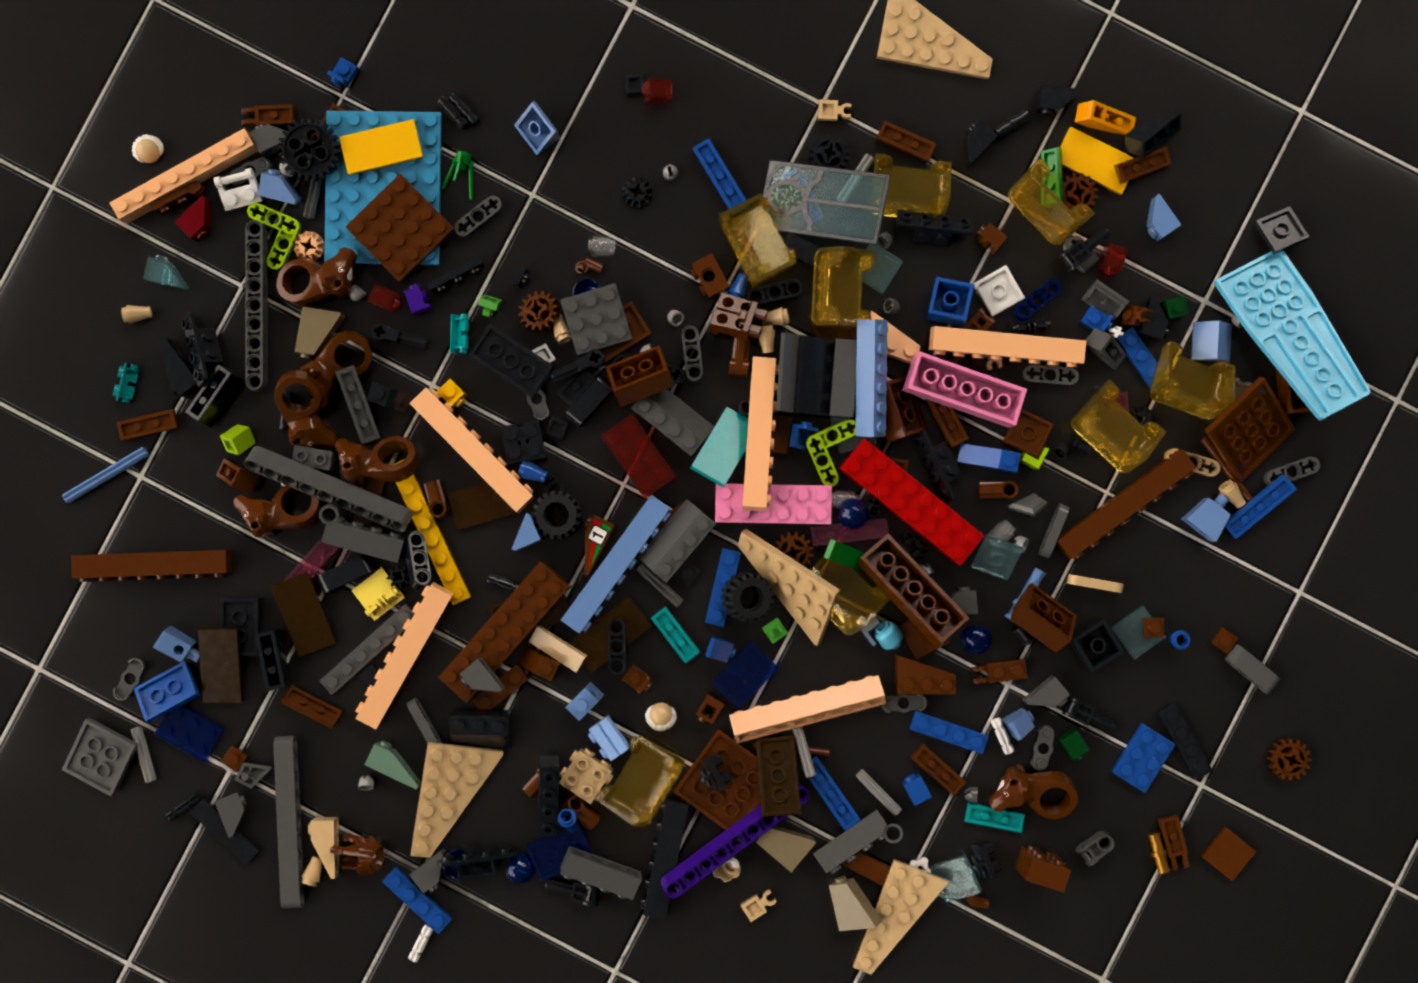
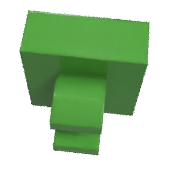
M486 294L481 296L478 305L484 307L482 315L490 317L494 310L497 311L501 307L503 300Z
M778 617L762 627L772 644L788 634Z

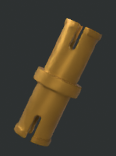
M1160 832L1148 834L1152 848L1151 855L1155 859L1158 874L1170 872L1166 858L1167 850L1163 847Z

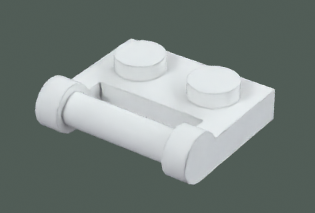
M251 167L243 172L229 176L214 177V183L219 191L225 211L263 201V197L258 196L259 185ZM244 179L249 180L250 184L229 190L225 188L226 184Z

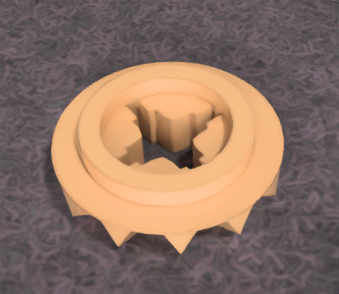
M305 231L302 234H298V238L294 241V251L299 258H310L316 261L324 253V241L315 232ZM309 241H311V245H313V247H315L316 249H309L308 251H306L307 248H305L302 244H308Z

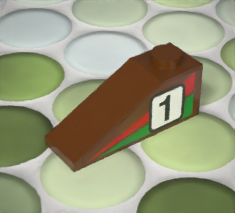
M595 514L593 517L589 516L585 523L587 529L585 531L584 575L590 576L616 526Z

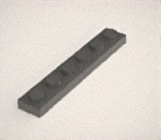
M404 604L320 680V683L331 695H334L391 644L398 635L405 631L403 629L405 622L408 618L412 620L415 614L408 604Z

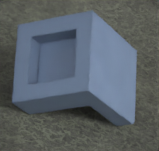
M872 616L858 627L873 647L877 645V640L874 637L875 628L880 623L875 616Z

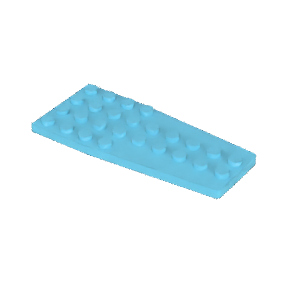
M1270 251L1214 281V285L1244 329L1318 420L1322 421L1370 394L1368 385L1315 295L1284 251L1274 255Z

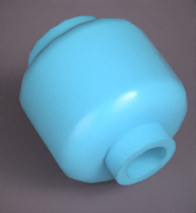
M883 621L875 628L874 637L883 649L891 650L897 649L901 645L903 634L894 622Z

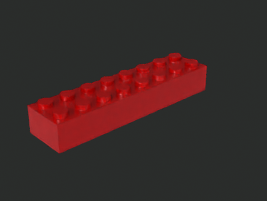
M865 438L857 444L838 468L956 565L961 566L985 536Z

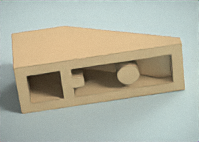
M315 817L308 825V834L311 835V842L330 878L335 879L340 875L339 854H331L330 848L334 845L339 846V817Z

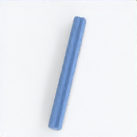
M145 447L139 448L62 495L66 503L73 502L149 456V452Z

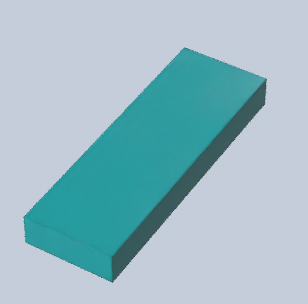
M666 606L651 617V620L685 664L700 653V650Z
M967 802L964 821L1022 833L1025 813L1007 809L996 812L991 806Z

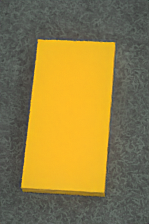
M414 119L339 137L349 176L424 158Z
M1070 126L1060 145L1062 150V167L1078 175L1083 173L1084 178L1090 176V181H1095L1096 184L1122 195L1128 181L1119 184L1114 165L1134 157Z

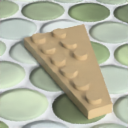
M893 859L875 906V910L881 918V923L875 928L866 930L853 968L871 975L945 888L949 880Z

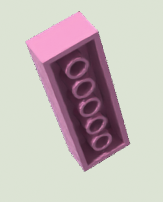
M919 351L913 355L902 391L1010 428L1017 424L1027 389Z
M716 484L715 522L831 524L832 486L771 485L767 490V495H771L770 506H766L765 512L742 510L744 484H726L724 488Z

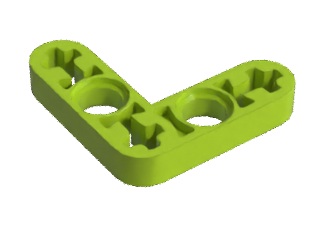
M252 203L247 209L248 216L263 225L279 231L267 257V265L275 271H280L289 260L294 248V241L301 232V224L288 215L260 203ZM259 208V211L266 214L265 218L259 214L255 216L253 210H258ZM276 214L279 216V222L273 225L270 223V217ZM284 222L292 225L294 222L296 229H291L290 231V229L283 224ZM283 239L289 241V246L286 249H281L279 246ZM278 250V251H280L281 253H284L285 255L282 256V255L280 254V256H279V254L276 253V251ZM273 259H278L279 261H281L280 265H275L272 262Z
M845 419L808 436L806 439V447L824 485L833 487L839 480L827 448L855 436V427L852 428L853 432L851 433L848 430L842 432L845 435L841 437V432L837 428L841 426L843 430L847 428V423L856 426V421L853 419ZM830 430L837 432V438L834 441H830L827 438V433ZM813 438L816 441H820L817 444L819 450L824 449L823 452H818L817 454L813 455V453L816 452V449L813 446H810ZM824 455L827 457L826 465L820 466L817 464L819 456ZM831 466V469H828L831 475L835 476L832 478L833 482L825 481L827 478L826 472L823 471L821 473L820 470Z

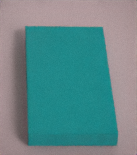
M726 407L690 469L724 488L746 450L748 418Z

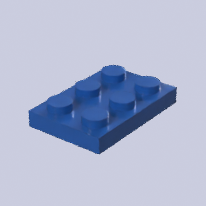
M186 661L133 688L144 720L147 723L200 696L190 666Z
M1140 723L1111 772L1146 793L1174 748L1175 743Z

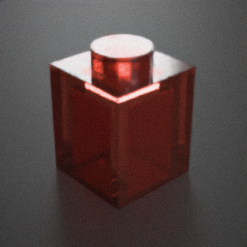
M649 78L642 86V95H644L645 102L668 103L672 99V79Z
M1110 243L1107 244L1103 250L1099 269L1104 270V273L1109 275H1115V273L1122 271L1128 248Z
M374 284L368 302L393 313L394 309H397L400 304V295L385 287Z

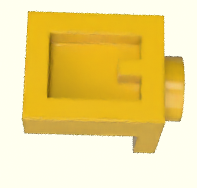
M449 379L437 391L452 408H459L466 401L465 397L467 394L452 379Z

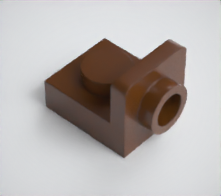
M634 663L622 678L624 682L637 690L639 694L642 691L646 693L652 685L650 682L652 677Z

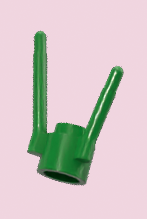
M464 151L456 152V157L453 158L452 165L442 185V190L446 188L454 169L455 172L452 180L456 181L459 170H466L468 167L469 200H473L474 162L471 161V154Z

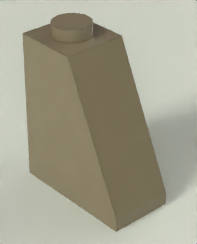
M303 306L295 352L301 354V358L312 359V356L317 357L343 322L345 315L340 312Z
M777 826L772 827L755 840L759 846L790 872L796 868L816 844V840L812 836Z
M840 876L835 878V881L829 885L839 931L870 929L877 927L881 923L880 916L854 878L846 879V876Z

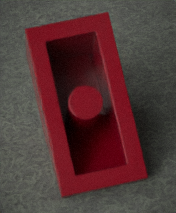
M201 196L175 221L187 236L196 242L204 239L210 230L211 202L204 196Z

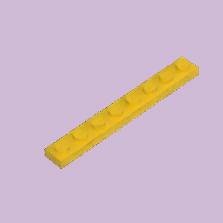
M413 474L408 479L396 482L407 508L413 512L412 519L417 530L425 537L427 551L444 588L453 592L450 599L452 605L470 598L471 595L439 526L429 512V505L415 475Z

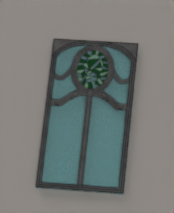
M770 160L756 228L877 245L891 175Z

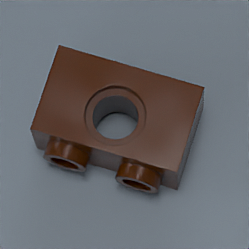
M712 253L692 263L693 269L690 271L695 280L699 279L702 285L699 288L704 297L708 296L709 300L729 290L730 286ZM711 273L715 278L713 281L707 282L703 278L704 275Z

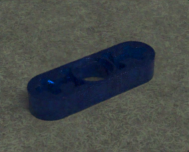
M1050 279L1016 306L1014 310L1015 318L1019 321H1026L1059 295L1062 290L1061 283L1056 279ZM1050 286L1056 287L1055 291L1049 292L1048 295L1045 294ZM1033 297H1042L1043 303L1040 305L1035 304ZM1029 305L1031 308L1028 309L1026 315H1021L1019 313L1020 310H1024Z

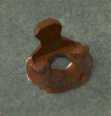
M346 833L343 835L342 841H349L355 845L347 847L334 845L330 848L331 854L358 856V860L347 857L343 858L340 862L342 870H356L358 877L371 876L377 873L385 860L384 847L372 835L370 837H360Z

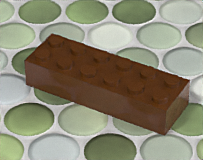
M889 533L860 557L858 566L937 649L970 619Z

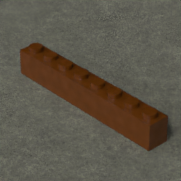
M1178 449L1174 454L1169 455V459L1165 458L1060 535L1056 544L1067 559H1078L1084 554L1083 550L1096 546L1100 542L1098 539L1104 535L1108 537L1115 532L1114 528L1119 524L1122 526L1131 520L1130 516L1135 512L1139 514L1146 509L1145 505L1150 501L1154 503L1162 497L1161 493L1165 490L1170 491L1178 485L1176 482L1180 479L1185 480L1193 474L1192 471L1197 467L1185 451Z
M232 550L71 555L72 578H79V582H91L92 578H99V581H111V577H118V581L130 580V576H137V580H148L149 576L155 575L156 579H168V575H175V579L188 578V574H195V578H205L207 574L214 573V577H226V573H232Z

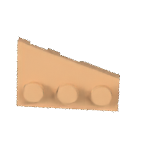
M873 311L870 312L868 320H884ZM888 323L887 357L911 364L913 355L919 352L921 346Z

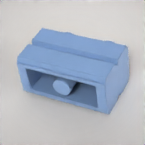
M609 715L589 728L590 733L588 736L594 744L596 742L601 747L599 751L605 760L608 758L612 761L630 748L629 743Z

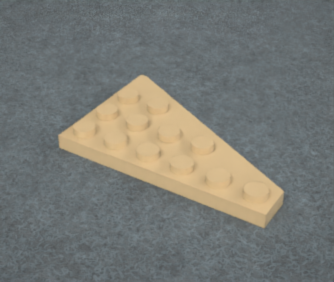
M887 0L877 59L989 79L993 60L990 56L916 0Z
M743 530L737 546L760 576L767 580L766 583L771 584V590L813 644L819 645L840 589L751 531Z
M428 742L410 852L411 856L427 858L432 856L503 756V750Z

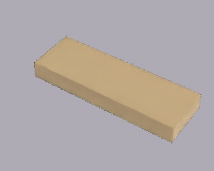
M541 625L536 627L529 640V643L576 673L587 657L586 654Z

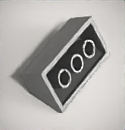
M781 333L777 413L799 414L793 413L799 335Z
M668 389L638 400L631 407L634 412L691 457L714 429L711 423Z
M686 499L638 558L667 583L716 523Z

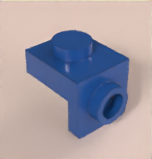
M801 421V425L793 424L789 447L807 450L806 439L810 436V431L818 432L819 428L812 427L813 423Z

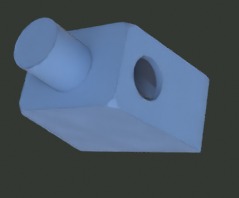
M1219 494L1214 501L1210 498H1204L1183 516L1181 520L1208 541L1216 542L1230 517V513L1223 509L1229 499L1222 494Z
M171 625L162 632L153 646L156 650L179 662H183L188 658L197 663L200 659L199 651L193 648L196 641Z
M590 681L565 708L580 721L599 702L604 694Z

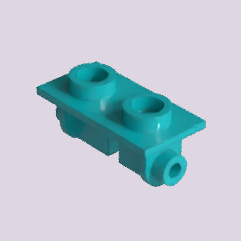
M451 314V353L467 354V349H469L467 332L469 331L470 321L468 314Z
M124 363V366H119L117 377L121 379L119 385L115 384L113 396H116L115 400L117 401L121 397L122 402L130 403V400H133L135 387L129 386L128 382L136 383L140 370H138L139 366L130 365V368L126 367L127 363Z

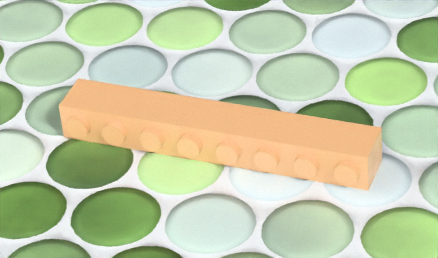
M243 128L109 203L117 218L128 224L152 211L151 203L195 181L202 183L257 153V146L251 134Z
M934 326L930 329L929 351H934L935 355H946V352H950L955 357H965V354H971L972 358L976 359L991 356V360L1002 361V358H1010V362H1021V359L1028 360L1029 364H1040V361H1045L1050 366H1059V363H1066V367L1078 368V365L1085 362L1086 341Z
M753 356L742 503V510L765 512L766 506H770L771 495H767V490L772 485V476L768 475L769 468H773V457H770V450H774V438H771V431H775L776 420H772V413H776L777 401H773V397L778 391V383H774L775 376L779 375V365H776V358Z
M425 388L410 404L519 514L535 499L532 495L534 491L527 484L523 486L518 481L521 477L514 470L509 472L506 469L507 463L500 456L496 458L492 454L494 450L487 443L483 445L479 441L481 437L473 429L469 431L465 427L467 422L461 416L456 418L452 414L454 409L447 402L443 404L439 400L441 396L434 389L430 391L428 388Z
M435 582L431 586L426 585L421 594L424 596L422 602L419 603L417 601L412 610L415 613L412 620L408 618L403 626L405 630L403 636H397L393 644L396 646L393 653L388 652L383 661L387 663L384 669L379 668L374 677L377 680L375 685H370L365 693L368 696L365 703L361 701L355 711L358 713L355 719L374 729H377L453 595V592Z
M879 675L867 676L859 681H848L844 685L830 686L825 690L811 691L802 696H792L787 700L774 701L765 706H755L746 711H736L734 714L729 715L736 743H741L884 705L886 701Z

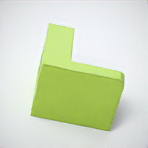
M239 424L220 435L226 451L236 455H240L256 443L250 428Z
M1044 447L1038 459L1022 452L1019 462L1034 470L1039 469L1049 448Z

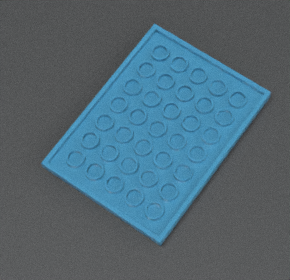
M326 111L328 129L332 128L334 130L332 135H337L338 137L414 119L424 158L349 176L341 146L337 148V150L342 152V154L336 155L340 162L334 161L333 164L337 169L331 167L330 171L332 174L330 175L326 172L324 263L335 257L341 248L346 247L353 249L357 254L355 265H382L346 226L399 174L441 214V112ZM440 245L419 265L440 266Z

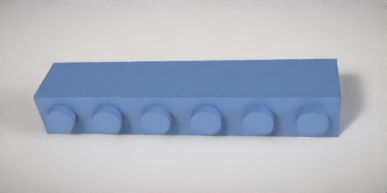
M857 320L855 436H886L888 320Z

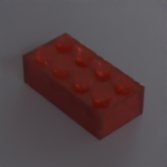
M633 413L601 435L644 499H647L651 494H654L677 478Z

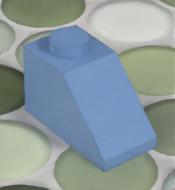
M268 169V171L261 173L258 196L294 205L302 202V198L288 177L280 174L279 170Z
M1160 193L1151 199L1146 225L1149 235L1156 239V241H1159L1181 226V223Z
M1023 708L1002 718L1010 735L1018 741L1035 727L1033 724L1035 720L1031 712Z

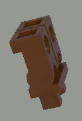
M721 293L717 309L710 323L711 333L719 335L720 332L736 338H742V340L746 341L749 340V337L760 338L762 326L754 323L755 321L765 323L767 310L758 308V302H751Z

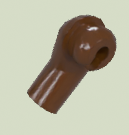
M586 258L576 264L575 271L578 274H583L590 270L601 273L604 265L591 258Z
M969 886L965 889V899L971 906L984 909L989 908V899L979 898L975 893L976 889Z

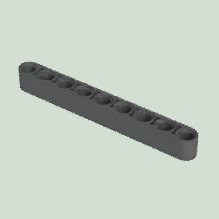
M251 220L246 224L245 382L249 389L262 392L268 387V229L259 221ZM260 226L259 233L254 234L255 227ZM260 245V251L254 254L255 246ZM260 264V270L254 273V266ZM260 283V289L254 292V285ZM260 302V308L254 311V304ZM260 321V327L254 330V323ZM259 340V348L254 349V342ZM259 359L260 365L255 368L253 365L254 361ZM256 378L260 379L258 387H255L253 384Z
M254 446L244 461L245 467L255 473L398 532H404L413 517V512L405 506L259 446Z
M295 735L275 736L273 747L280 903L282 909L303 908L304 884L301 883L303 854L298 743Z

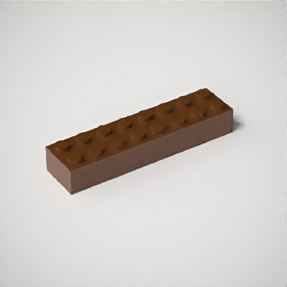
M540 561L438 678L466 703L470 702L480 690L466 687L461 681L462 676L460 673L481 657L492 671L496 673L572 585L545 561Z

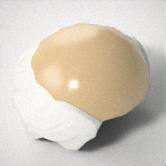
M148 134L141 137L138 136L132 145L133 156L139 162L154 163L164 152L163 143L156 136Z
M660 702L651 705L647 709L645 718L652 729L665 731L675 724L677 714L673 707L667 703Z
M732 857L715 869L713 875L715 878L722 879L723 882L731 881L739 876L741 872L740 863L736 858Z

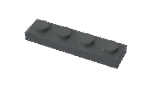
M354 365L335 371L361 443L364 444L379 439L377 427Z

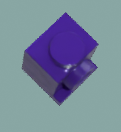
M419 284L411 285L408 287L409 290L404 291L410 310L415 316L433 309L432 305L427 303L429 297L426 290H422Z

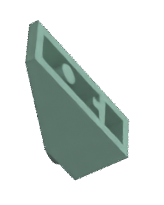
M382 740L373 745L364 765L416 790L421 787L419 778L398 751L392 748V744Z

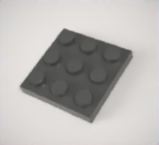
M616 283L560 300L577 355L587 353L592 349H600L632 339Z
M86 718L62 770L112 797L116 794L139 744L91 718Z

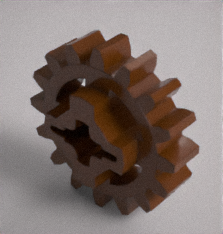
M1073 173L1071 179L1069 176L1064 178V181H1062L1063 204L1058 205L1059 207H1065L1063 212L1071 210V215H1074L1076 211L1078 215H1081L1083 210L1087 213L1090 207L1095 206V202L1092 200L1098 199V196L1094 195L1098 188H1093L1096 182L1090 183V176L1083 178V173H1080L1077 177ZM1070 184V190L1065 192L1067 185ZM1087 196H1089V197H1088V201L1086 202V204H1083V203H1084V198H1086Z
M534 291V296L527 294L529 299H522L524 306H519L522 312L518 316L523 318L521 323L528 330L532 329L535 333H537L538 329L543 333L545 327L550 330V324L557 323L554 320L555 317H560L556 312L560 310V307L556 305L558 301L545 291H541L540 294Z
M787 532L786 538L780 535L781 541H775L778 545V550L787 541L786 549L781 552L784 554L788 553L791 547L795 550H802L796 553L794 558L792 555L787 554V556L799 563L801 554L806 553L805 558L800 564L804 567L805 563L811 564L808 558L814 557V555L809 553V551L814 548L808 547L807 544L810 543V540L804 541V534L798 537L797 532L793 536H791L790 532ZM794 539L800 541L804 546L798 547L795 545Z
M1288 737L1286 741L1279 739V745L1273 743L1274 750H1268L1272 753V756L1267 757L1268 760L1272 761L1268 766L1275 768L1272 772L1273 774H1279V778H1286L1292 781L1293 777L1300 779V773L1306 775L1304 769L1311 768L1307 765V762H1311L1312 759L1307 757L1311 752L1304 750L1306 748L1305 744H1300L1299 740H1292V738ZM1284 756L1290 757L1295 762L1288 761Z

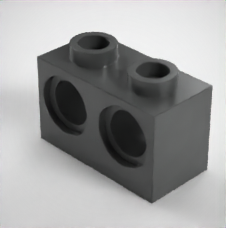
M294 445L292 460L311 468L335 471L338 454L332 451Z

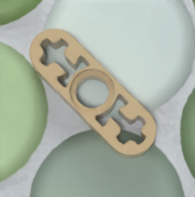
M1178 449L1167 450L1164 454V459H1169V455L1174 454ZM1185 451L1189 458L1193 457L1197 461V468L1192 471L1193 473L1213 477L1220 472V464L1216 460ZM1212 463L1214 471H1210V473H1208L1209 469L1200 467L1202 464L1210 465Z
M1068 574L1067 584L1117 593L1123 592L1124 584L1071 574Z

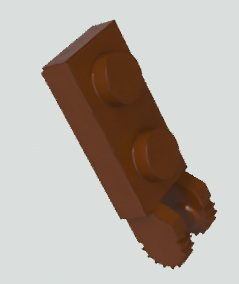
M293 104L242 108L241 114L255 115V119L241 120V125L251 127L261 124L272 126L294 125L295 106Z
M198 181L189 183L151 203V207L158 214H167L176 205H184L189 202V198L203 195L206 192L205 186Z
M1025 659L986 663V665L972 667V672L987 670V677L973 679L974 684L1028 678Z
M1175 814L1157 819L1172 871H1178L1175 856L1179 855L1184 868H1189L1188 851L1179 816Z

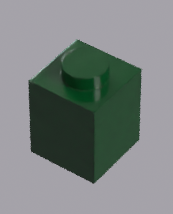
M1185 296L1167 299L1159 303L1168 321L1189 315Z
M1074 728L1057 738L1072 760L1084 758L1087 755L1086 752L1090 750L1079 732Z

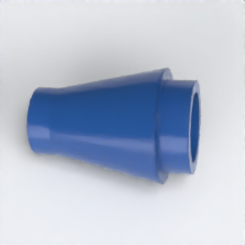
M739 273L727 294L745 299L749 277Z
M523 461L518 475L525 480L545 483L548 472L530 461Z
M1183 630L1171 633L1168 637L1169 642L1179 650L1186 649L1191 641L1189 634Z
M563 809L558 815V823L569 832H574L578 827L577 815L572 809Z

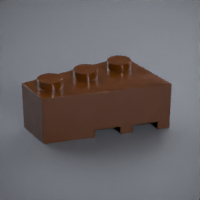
M895 654V692L897 694H956L955 674Z

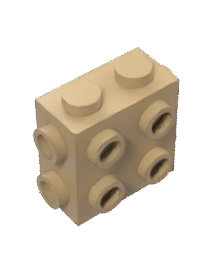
M581 748L579 752L575 750L569 759L572 762L568 768L564 766L560 772L559 777L561 779L559 784L589 804L593 800L597 802L603 793L600 789L604 784L608 785L614 776L611 774L613 768L610 767L611 764L605 759L599 760L596 758L595 753L588 748H585V750Z

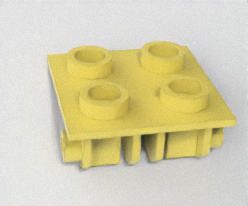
M382 567L351 590L366 609V615L368 617L371 616L374 621L405 598L396 585L391 586L393 581L386 579L389 576Z

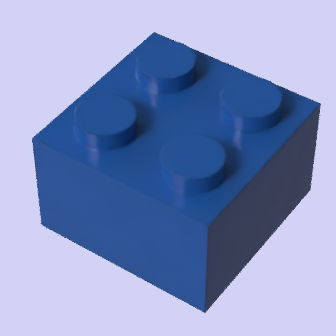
M936 277L927 320L965 327L974 284Z

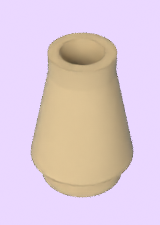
M126 305V307L121 308L124 323L129 322V324L152 318L150 306Z
M783 307L767 312L765 323L762 322V325L785 326V324L789 323L788 308L783 309Z
M559 314L560 317H555L554 319L557 323L553 324L555 340L559 344H563L572 340V337L562 314Z
M773 325L762 326L759 338L762 353L774 352L775 329H773Z
M1227 480L1219 486L1220 494L1227 497L1229 502L1237 509L1245 505L1246 501L1236 482Z
M312 856L311 861L301 876V883L316 887L317 882H320L322 861L319 857Z

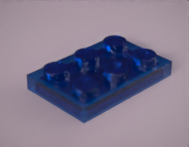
M750 641L714 679L712 684L738 709H741L779 666Z
M183 704L165 714L154 735L205 763L225 728Z
M577 822L578 827L574 832H569L566 828L558 830V837H542L525 846L541 882L561 873V864L569 846L593 854L579 822Z

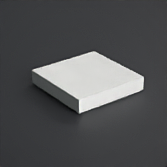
M1007 265L973 283L974 289L990 317L1025 298Z

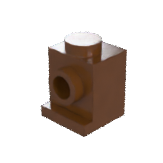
M991 223L986 227L982 225L976 233L977 238L980 240L979 243L987 249H992L990 251L992 255L1008 237Z
M707 693L696 712L697 719L706 725L708 722L713 724L723 708L724 702ZM707 706L713 708L711 713L706 712L705 708Z

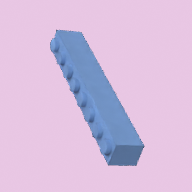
M651 494L562 617V622L579 634L582 631L586 632L592 624L589 620L593 615L598 616L603 609L601 606L602 602L605 599L608 601L614 594L612 589L615 584L620 585L626 577L623 573L627 568L632 569L637 562L635 559L638 553L642 554L647 548L648 544L646 541L649 537H655L660 530L657 528L661 521L665 523L671 515L668 512L670 507Z

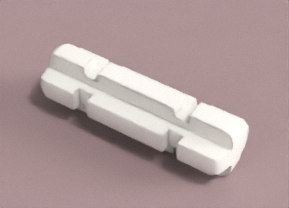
M1114 326L1108 330L1111 332L1110 335L1115 338L1124 335V332H1121L1122 327Z
M1001 718L992 719L991 724L996 729L994 731L1000 745L1003 746L1004 754L1013 753L1014 747L1010 743L1011 741L1005 727L1002 726L1004 724Z
M425 924L408 957L409 960L418 962L421 956L420 953L423 952L433 932L429 925Z

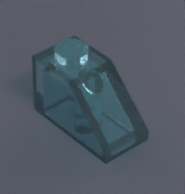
M156 255L155 258L148 257L144 280L187 290L188 285L175 265L167 261V257Z

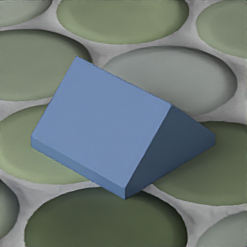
M535 101L531 102L514 124L536 155H539L560 139L558 131Z
M1223 321L1193 322L1191 360L1230 363L1232 324Z
M531 513L525 514L512 550H522L545 540L542 533L536 529L537 526L533 522L534 516Z

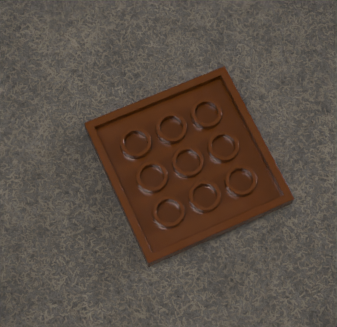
M401 174L384 188L346 226L357 240L400 283L455 230Z
M1259 377L1204 431L1231 473L1242 482L1296 429L1266 379Z
M718 728L673 792L727 830L761 803L757 756L741 744L736 743L733 738ZM716 754L721 755L724 764L716 768L719 774L727 770L732 777V780L725 785V789L715 790L713 785L707 787L705 782H698L697 779L702 776L699 769L704 767L700 760L701 758Z

